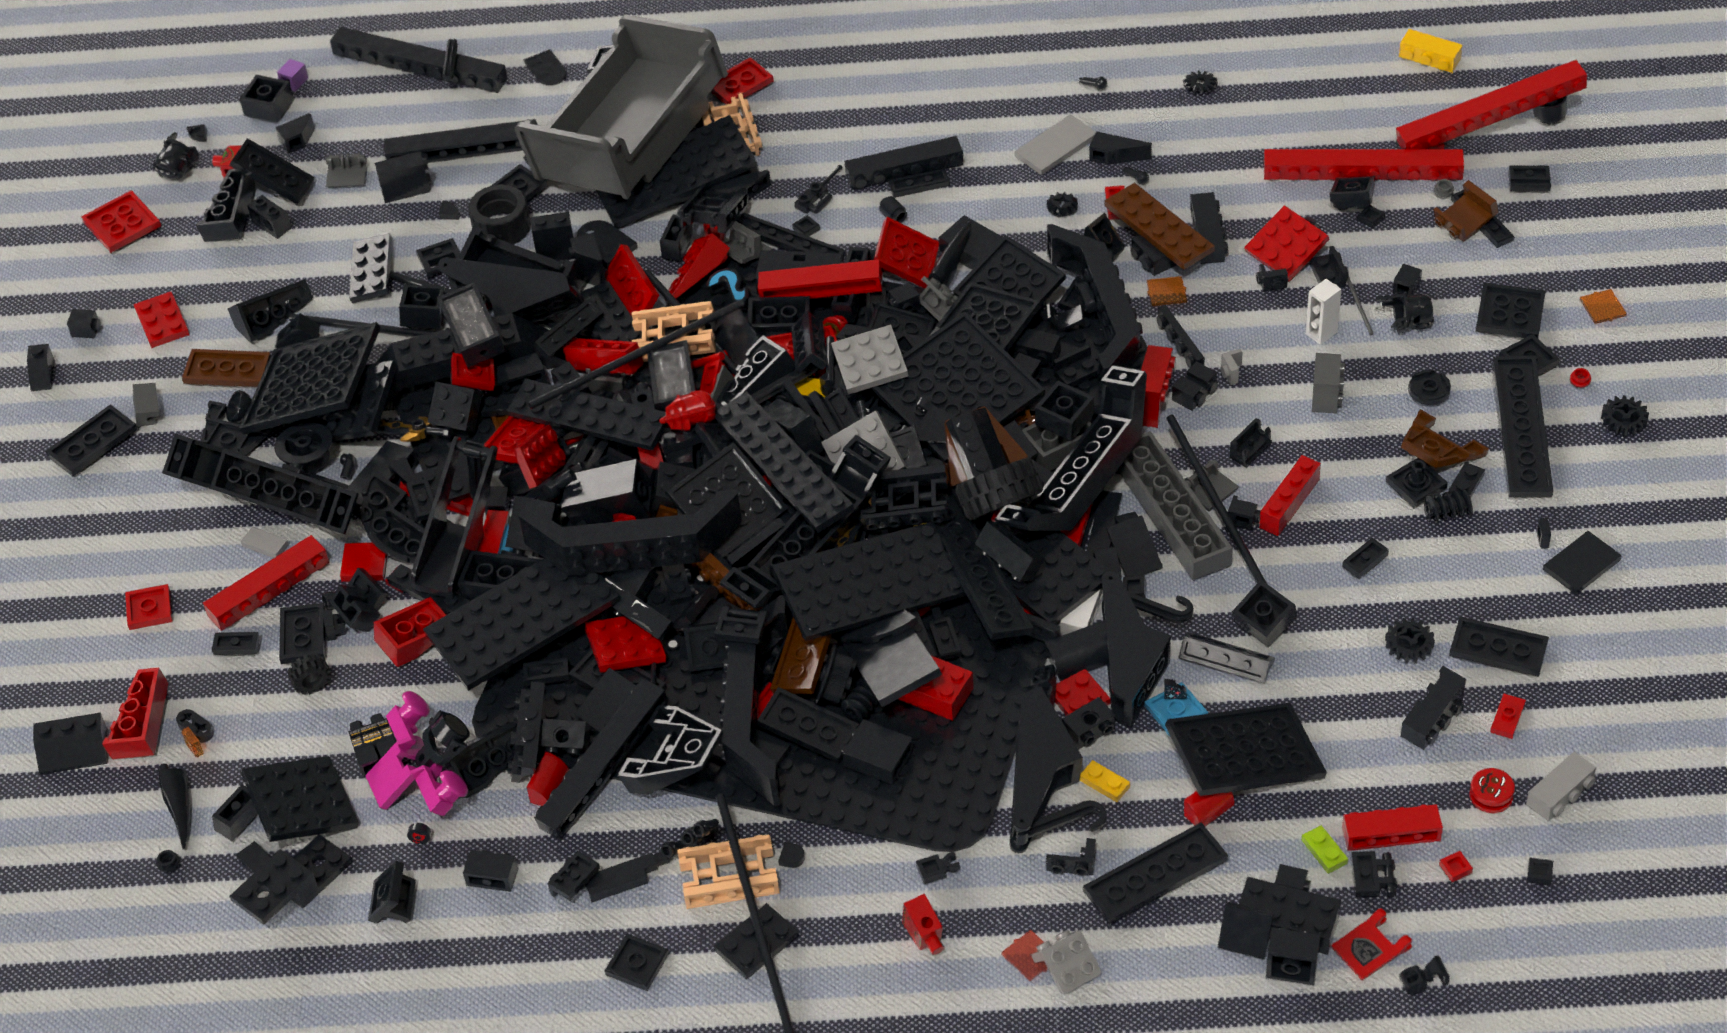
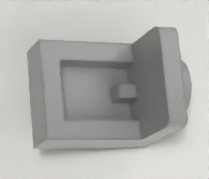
M1241 349L1223 353L1221 357V373L1224 378H1227L1230 385L1238 383V366L1242 365L1243 352Z

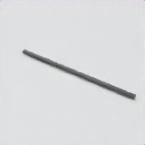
M1350 277L1346 278L1348 286L1352 292V295L1355 299V302L1358 306V309L1361 313V316L1364 320V323L1367 327L1369 334L1373 335V331L1366 317V314L1362 308V305L1359 301V298L1356 294Z

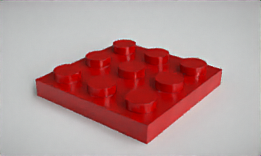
M132 190L81 216L82 222L110 253L161 227L160 220Z
M1284 205L1249 241L1244 249L1245 252L1271 270L1286 268L1288 282H1290L1330 239L1326 233Z
M886 217L881 229L874 260L879 259L881 268L922 288H926L928 285L922 278L924 276L928 278L934 267L939 241Z
M626 616L585 622V631L600 672H606L608 668L619 670L666 662V654L661 641Z

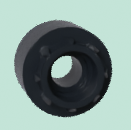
M1567 96L1533 108L1534 116L1545 124L1559 122L1567 113Z

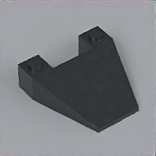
M658 704L648 723L659 739L664 740L653 760L627 758L618 777L629 793L649 795L703 770L722 737L723 731L677 706Z

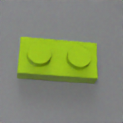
M1322 825L1302 835L1301 841L1327 874L1348 864L1347 856Z

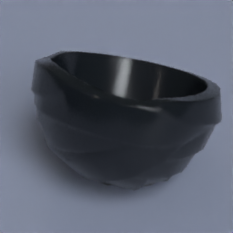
M237 390L231 396L226 410V419L229 422L240 423L243 421L252 400L245 391Z

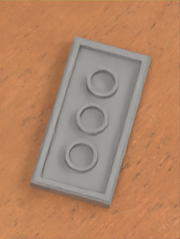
M1070 114L1017 149L1015 157L1040 175H1043L1089 144L1096 131Z

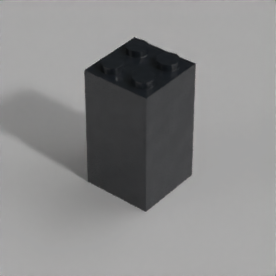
M637 459L576 472L577 480L563 488V500L560 503L563 513H566L572 526H577V523L585 520L587 525L614 521L613 514L617 513L632 515L636 519H647L651 515L654 485Z

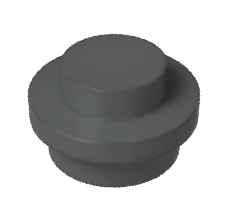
M1441 179L1435 184L1434 192L1440 197H1449L1454 193V186L1450 180Z

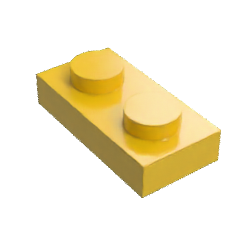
M1093 760L1079 777V781L1115 802H1118L1130 788V781Z

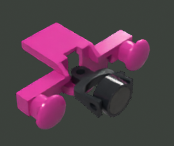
M406 691L402 695L405 702L402 707L395 705L386 715L397 742L365 776L380 808L387 810L407 787L416 780L430 812L444 816L454 806L453 803L459 797H465L468 793L467 784L458 774L450 770L442 772L441 770L443 766L467 747L464 741L470 735L469 729L457 716L439 710L434 718L431 717L429 719V726L423 732L422 739L413 735V733L418 731L415 724L421 717H427L430 709L427 702L420 695L413 691ZM435 738L447 747L442 755L436 746ZM404 757L415 760L416 765L419 767L416 768L408 764L404 767L401 760ZM439 775L442 783H438L436 780L439 777Z

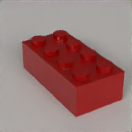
M932 656L942 675L900 697L899 700L953 721L973 690V672Z

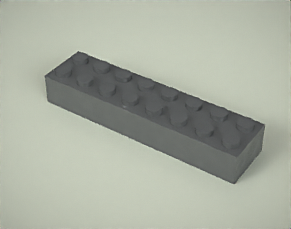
M1149 431L1142 434V438L1118 468V471L1192 580L1232 565L1233 548L1152 432Z

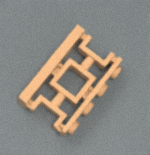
M742 93L738 94L739 99L731 97L732 104L714 107L713 102H709L708 110L700 118L702 127L712 123L709 113H711L714 121L730 115L734 123L738 124V130L751 152H755V155L759 156V148H762L760 136L756 137L758 135L756 124H752L754 123L751 111L748 112L749 103L747 99L744 100ZM738 107H740L743 118H741L740 113H738ZM746 132H748L751 144L749 142V139L746 138Z
M711 301L632 312V325L635 332L642 331V339H635L632 342H638V346L641 348L653 342L649 341L651 337H658L659 339L666 336L665 327L679 325L684 327L689 324V320H699L715 312ZM658 325V328L649 329V326ZM705 326L695 330L698 331V335L689 336L687 334L670 342L675 343L687 340L691 355L716 352L713 330H705ZM647 354L642 356L643 362L648 361Z
M756 835L750 838L738 839L742 856L757 855V860L745 862L747 871L759 869L760 876L749 877L755 898L780 894L776 868L764 869L762 858L773 856L770 835ZM728 841L713 842L696 847L689 846L678 850L680 870H692L694 878L692 882L682 883L686 909L745 899L738 874L717 877L716 866L735 863ZM710 862L711 868L697 870L696 864ZM713 877L712 884L699 885V879Z

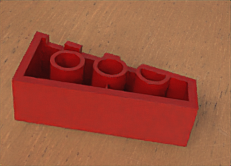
M1148 345L1141 371H1145L1147 374L1143 426L1158 428L1163 403L1166 400V391L1169 389V383L1172 379L1176 363V357L1172 356L1173 348Z
M159 667L138 669L127 691L128 697L119 708L120 714L117 720L112 722L110 727L111 733L102 743L112 760L155 755L168 688V681Z

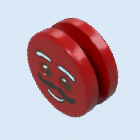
M1497 768L1482 769L1471 780L1470 800L1476 808L1483 812H1503L1512 804L1515 784L1511 776L1503 770Z

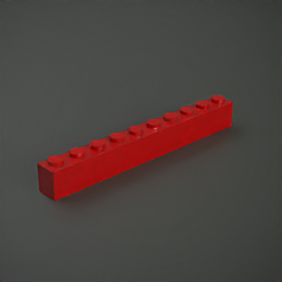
M1573 60L1396 128L1397 143L1401 149H1428L1586 89L1587 73L1577 60Z
M1264 149V180H1335L1336 178L1375 176L1376 180H1463L1464 156L1463 149Z

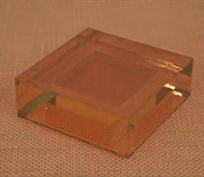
M186 727L181 730L185 744L193 755L197 758L203 755L204 752L201 744L191 729Z

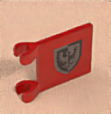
M1382 908L1376 910L1369 919L1331 945L1335 953L1362 981L1398 955L1406 953L1412 948V939L1408 935L1402 936L1393 945L1377 928L1387 921V913Z

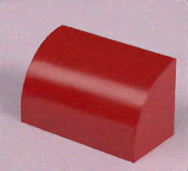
M549 752L544 754L527 785L530 803L543 806L546 803L551 792L561 784L565 774L569 771L568 766L560 758Z
M1195 791L1184 799V816L1193 825L1202 822L1204 826H1207L1234 806L1232 792L1199 796L1198 792Z

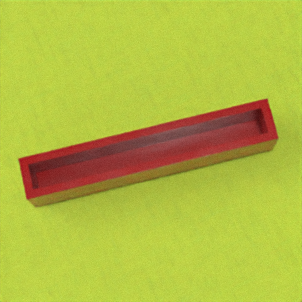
M879 259L759 272L758 292L760 297L810 296L811 299L882 291V270Z
M312 535L308 536L203 602L207 616L221 631L232 626L238 620L251 614L260 606L268 603L279 594L287 591L298 582L327 565L329 559L326 549Z

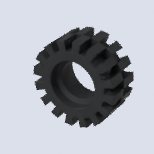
M310 654V657L304 655V659H296L297 663L293 662L291 664L292 668L288 669V677L297 693L301 692L302 695H306L308 692L310 695L313 694L314 690L319 692L320 687L324 689L326 687L325 683L329 684V678H332L331 671L325 658L319 654L316 657L314 654Z

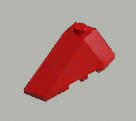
M713 233L694 240L683 258V261L686 263L677 271L679 277L672 282L668 291L675 298L679 297L719 264H723L728 257L727 253L730 247Z

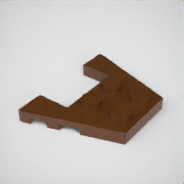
M986 408L1008 464L1027 458L1028 456ZM946 420L944 425L948 464L950 466L949 484L953 488L967 481L968 478L947 428L946 422L948 420Z
M1421 409L1418 411L1417 417L1414 419L1401 445V448L1410 455L1418 457L1429 466L1435 468L1485 457L1489 451L1488 447L1474 439L1460 447L1429 429L1434 426L1436 418Z

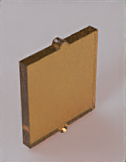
M1182 276L1147 280V295L1150 296L1152 306L1187 303L1186 287L1183 284Z
M1612 289L1601 292L1595 291L1593 294L1580 297L1582 305L1594 324L1606 321L1612 322L1613 319L1627 315Z

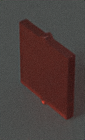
M1029 930L1019 939H1014V943L1001 952V955L1029 981L1042 971H1047L1044 961L1034 963L1031 954L1038 951L1036 946L1044 942L1032 930Z

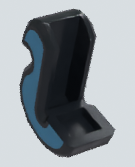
M721 269L709 277L707 290L711 295L719 294L728 288L733 303L742 299L745 306L741 310H748L749 298H753V295L746 287L743 277L735 269Z

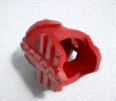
M703 390L692 391L682 396L678 394L675 400L666 407V415L660 418L659 421L661 424L668 423L671 429L687 431L690 430V426L696 425L697 422H712L716 416L714 411L716 404L710 394Z

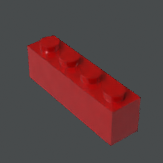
M575 338L563 347L567 362L580 372L586 371V368H590L593 371L639 349L638 342ZM642 356L609 373H625L626 375L636 373L637 369L644 365Z
M1301 455L1260 511V529L1276 536L1281 534L1320 480V462Z
M1424 804L1417 807H1398L1390 810L1344 814L1342 830L1347 851L1441 841L1443 826L1437 804Z

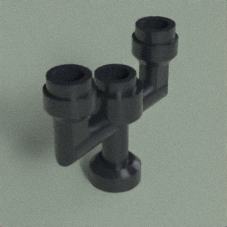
M711 819L696 822L692 827L683 831L682 839L678 842L672 840L665 842L661 846V854L665 858H672L678 854L679 849L700 844L703 837L706 839L716 837L719 832V821Z

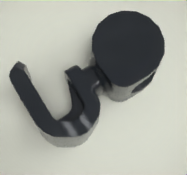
M1434 956L1425 965L1423 970L1418 965L1406 968L1399 975L1409 995L1423 992L1427 988V982H1433L1434 975L1438 974L1444 986L1449 984L1450 975L1440 956Z

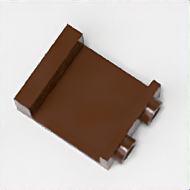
M1469 180L1463 184L1464 195L1447 210L1442 212L1437 207L1433 209L1435 223L1441 228L1444 227L1452 237L1458 238L1462 242L1467 240L1499 213L1497 200Z

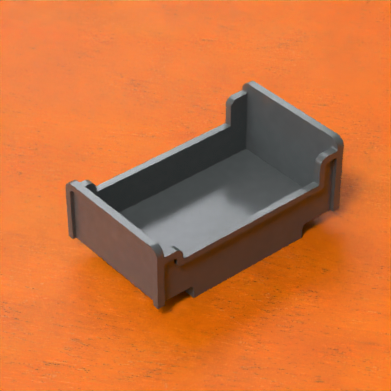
M627 14L623 15L619 20L618 28L612 34L613 46L548 124L544 127L538 125L535 120L527 119L525 122H519L514 128L535 179L541 180V178L618 194L622 195L624 199L630 197V191L638 181L649 183L708 110L707 95L722 77L725 78L728 74L715 35L709 29Z

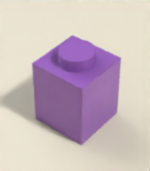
M289 59L277 71L278 79L290 81L292 91H296L308 79L305 64L293 59Z

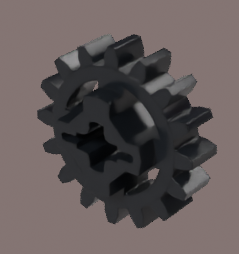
M1623 395L1622 399H1619L1617 396H1614V401L1608 399L1607 404L1603 405L1601 413L1603 425H1608L1609 431L1616 430V435L1620 432H1623L1624 436H1627L1628 432L1635 435L1636 430L1642 432L1643 427L1647 426L1649 412H1646L1647 406H1641V400L1635 402L1634 397L1627 399L1626 395Z
M1402 618V623L1394 621V627L1389 626L1388 632L1385 635V647L1390 649L1389 654H1397V660L1402 657L1405 658L1406 663H1408L1409 659H1413L1416 663L1418 657L1425 660L1426 654L1431 655L1432 648H1434V632H1430V626L1423 627V621L1415 623L1414 618L1410 622H1407L1405 618Z

